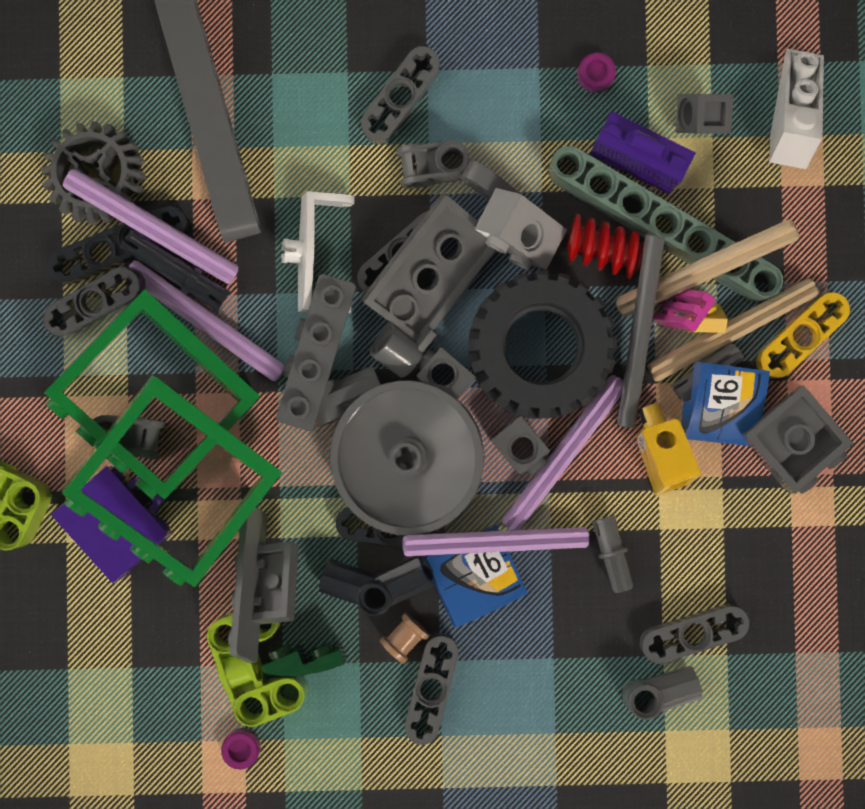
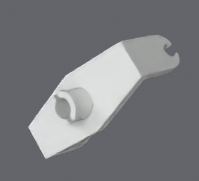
M306 191L301 197L299 240L284 238L282 251H285V254H281L282 263H298V312L308 313L311 304L314 264V205L350 207L354 205V196Z

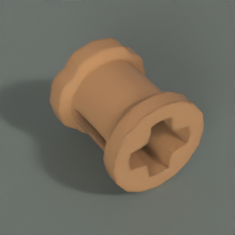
M407 612L401 616L402 622L388 637L383 636L379 640L382 646L403 664L408 660L407 654L421 639L426 640L430 636L427 630Z

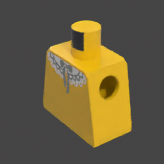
M660 403L651 404L639 409L638 413L644 429L640 431L636 440L655 496L692 484L702 474L679 419L666 421ZM657 440L665 441L668 449L660 447Z

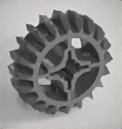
M92 121L89 130L82 123H77L76 134L74 135L68 129H63V136L66 140L62 143L56 139L51 140L52 145L57 150L54 154L51 152L44 153V158L50 161L51 165L42 167L41 172L51 178L42 184L46 190L53 191L49 196V200L55 205L60 204L59 211L64 215L72 213V219L77 222H81L86 217L87 222L91 225L97 224L99 216L105 223L112 222L111 215L91 203L83 201L84 199L63 187V181L68 174L71 163L78 171L136 205V202L130 196L132 193H143V188L135 183L136 181L146 179V174L138 170V168L145 164V161L141 156L135 155L139 148L134 142L128 143L129 136L125 132L121 131L116 134V129L110 124H107L102 130L98 122ZM104 146L102 150L97 149V151L90 156H82L79 154L83 150L90 147ZM119 156L121 176L118 184H116L112 178V171L116 166L115 160ZM86 164L91 169L94 168L99 171V175L105 179V183L89 176V171L83 165Z

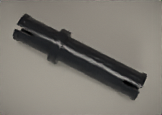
M133 228L125 237L126 241H123L120 246L122 250L129 252L182 287L181 292L186 295L190 292L213 307L215 311L219 310L231 292L203 275V269L198 266L194 269Z

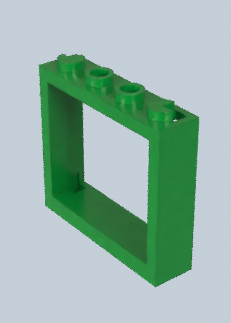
M145 289L44 392L50 398L45 405L62 420L68 415L80 425L75 432L94 447L107 432L62 392L141 312L237 401L218 422L224 429L229 431L260 397L258 393ZM205 436L163 482L119 442L106 459L122 473L127 468L140 478L135 485L151 499L157 494L166 499L217 443L208 436Z
M151 375L63 487L62 494L67 497L64 504L82 517L87 512L101 521L97 527L106 535L116 541L120 536L124 537L134 544L130 550L136 556L149 564L155 559L166 567L163 574L179 586H182L186 581L195 588L282 472L157 377ZM153 397H156L260 475L259 479L191 568L81 490Z

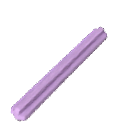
M77 169L70 170L64 179L63 187L226 284H230L237 275L238 266Z
M133 261L129 265V267H134L143 274L146 282L145 290L185 320L270 380L276 381L283 374L285 365L139 261Z
M612 375L606 380L607 383L603 389L594 396L548 457V462L538 470L502 518L503 525L510 530H520L621 397L623 380L619 377Z
M585 527L406 535L403 537V552L405 556L586 548L589 545V532Z

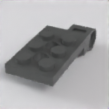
M444 193L439 196L360 299L389 321L373 342L370 356L400 378L408 375L416 367L423 352L437 335L433 330L495 252L494 249L485 244L487 237L475 229L478 221ZM454 237L458 244L457 251L453 256L444 258L440 252L441 244L445 239ZM424 268H432L435 275L433 283L425 288L419 287L417 284L418 273Z

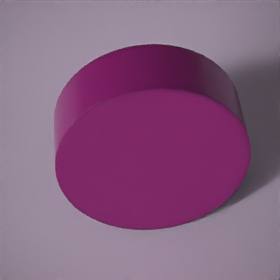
M598 52L584 57L577 71L579 84L584 90L591 93H600L607 90L616 75V67L613 60L606 54Z
M239 728L230 732L221 747V755L224 762L231 768L238 770L252 766L261 751L258 736L253 731L245 728Z

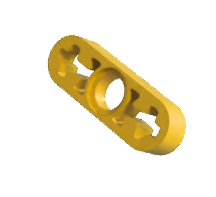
M834 292L817 297L760 350L756 358L757 369L770 371L769 378L771 379L788 375L847 320L850 313L847 299L843 295ZM823 303L827 305L835 303L837 306L834 310L836 318L834 316L825 318L819 324L812 320L819 318L825 312L826 307ZM799 325L808 327L812 333V340L805 347L798 345L793 338V332ZM786 347L792 352L797 353L796 357L793 353H788L780 360L782 369L778 367L770 369L768 366L771 362L768 356L769 353L772 355L779 354Z

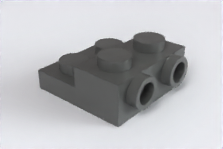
M804 385L798 386L742 434L744 439L763 459V465L786 492L794 494L798 491L803 494L810 490L819 481L816 476L826 467L832 469L844 461L847 457L845 451L854 444Z

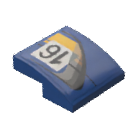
M703 362L694 363L691 401H683L681 425L687 440L750 446L742 434L762 417L770 371Z
M493 525L480 532L499 531L497 525ZM509 551L428 555L424 557L429 561L436 580L435 587L454 628L482 617L528 594Z

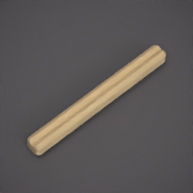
M790 219L785 220L660 277L655 304L797 241L799 233L794 222ZM638 288L617 298L616 305L623 317L634 314Z
M807 278L727 321L726 333L706 332L649 363L647 368L651 377L655 381H661L817 297L819 291L814 281Z

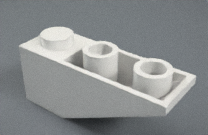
M793 49L786 50L770 133V163L807 169L821 143L823 132L824 55Z

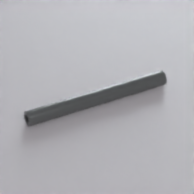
M645 236L617 425L623 427H636L665 237Z

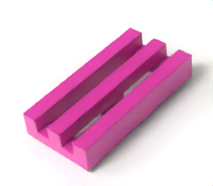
M686 290L672 296L674 298L673 301L664 300L660 306L665 310L664 314L655 313L653 320L664 327L694 332L708 314L716 299L706 291ZM678 312L686 316L694 315V317L690 320L688 317L675 316V314Z

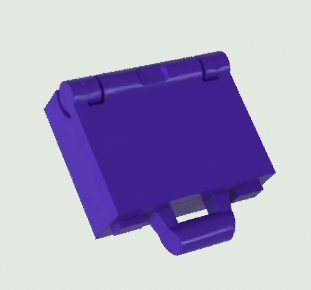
M611 111L589 155L600 161H603L604 157H606L604 163L624 171L653 187L657 183V189L670 194L682 182L696 152Z
M106 466L81 489L158 545L173 533L168 523L162 517L156 515L166 499H163L158 494L153 499L148 496L153 502L149 507L134 490L137 488L135 483L140 479L139 477L127 482L124 474L115 466ZM63 504L51 514L112 584L124 578L142 561L141 558L130 550L134 544L122 536L116 541L106 535L97 527L101 521L87 512L82 517Z

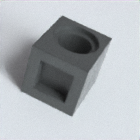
M677 94L675 133L731 134L734 94Z
M442 347L436 354L430 349L416 365L420 370L416 376L419 381L440 387L457 399L476 378ZM439 365H447L454 372L453 381L446 386L438 385L432 379V372Z
M521 415L490 439L520 476L524 472L531 476L548 462L544 456L550 450ZM519 437L527 438L532 445L531 454L525 459H517L511 450L513 442Z

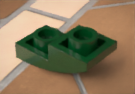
M329 642L309 652L311 657L307 658L302 645L291 649L288 643L268 653L270 658L262 665V669L265 674L278 676L308 675L344 665L347 655L342 644L332 648Z

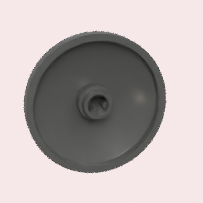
M396 381L367 391L347 408L337 424L333 435L330 461L336 488L345 504L358 518L383 532L396 535H419L435 531L447 525L466 509L480 486L484 472L485 453L482 436L476 421L468 409L455 396L429 383L421 381Z

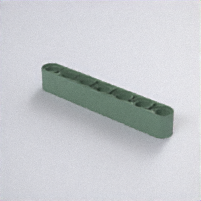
M564 146L559 148L552 157L548 168V175L555 185L630 230L638 231L639 235L644 238L646 235L665 237L663 249L687 264L696 262L736 243L576 147ZM562 159L572 161L576 167V172L571 175L563 174L559 171L557 162ZM594 178L604 180L608 186V192L605 194L595 193L590 187V180ZM627 197L636 199L640 205V212L637 214L628 213L623 207V199ZM663 216L670 220L672 224L671 233H662L657 229L655 224L656 217ZM689 236H697L702 239L704 243L703 253H696L690 249L688 245ZM761 257L737 267L734 273L726 272L712 278L753 302H760L776 295L783 286L781 271ZM756 274H761L767 279L768 289L766 292H761L755 287L754 278Z

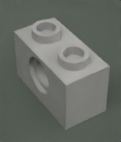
M495 188L475 227L478 232L487 237L486 245L504 254L508 252L511 255L509 261L525 270H529L531 265L547 270L567 229L522 194Z

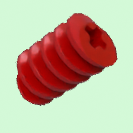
M577 213L570 229L566 249L568 250L569 262H573L580 253L583 254V266L587 267L593 258H597L599 271H602L606 264L610 262L612 263V275H617L624 266L626 267L627 279L631 280L641 267L645 238L640 243L639 232L634 230L625 239V229L622 226H618L610 235L609 222H603L599 229L596 230L595 219L592 217L588 218L585 224L581 226V217Z

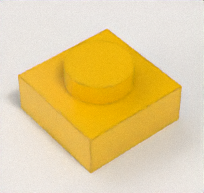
M714 303L694 332L726 333L727 317L720 304ZM681 313L682 317H688L690 320L694 317V315L686 316Z

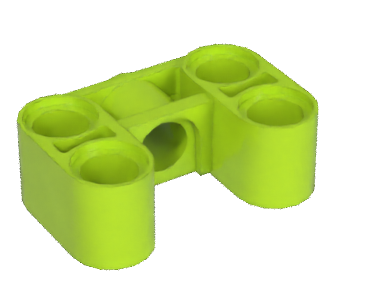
M0 461V549L12 550L24 547L32 542L50 505L52 495L46 483L19 471L14 466ZM27 487L35 493V502L31 507L27 506L23 501V492ZM10 522L16 524L19 529V537L16 541L11 540L7 535V527Z
M233 612L216 620L208 629L207 641L216 663L220 682L228 695L238 722L244 726L254 727L298 710L308 693V683L303 675H277L268 679L262 669L259 654L255 663H247L231 656L229 642L221 639L219 627L220 625H230L232 627ZM281 622L272 623V627L269 629L260 628L259 642L271 637L279 628ZM283 684H293L299 691V697L295 700L285 699L280 692V686ZM249 697L257 698L262 703L263 711L256 714L251 713L245 707V699Z

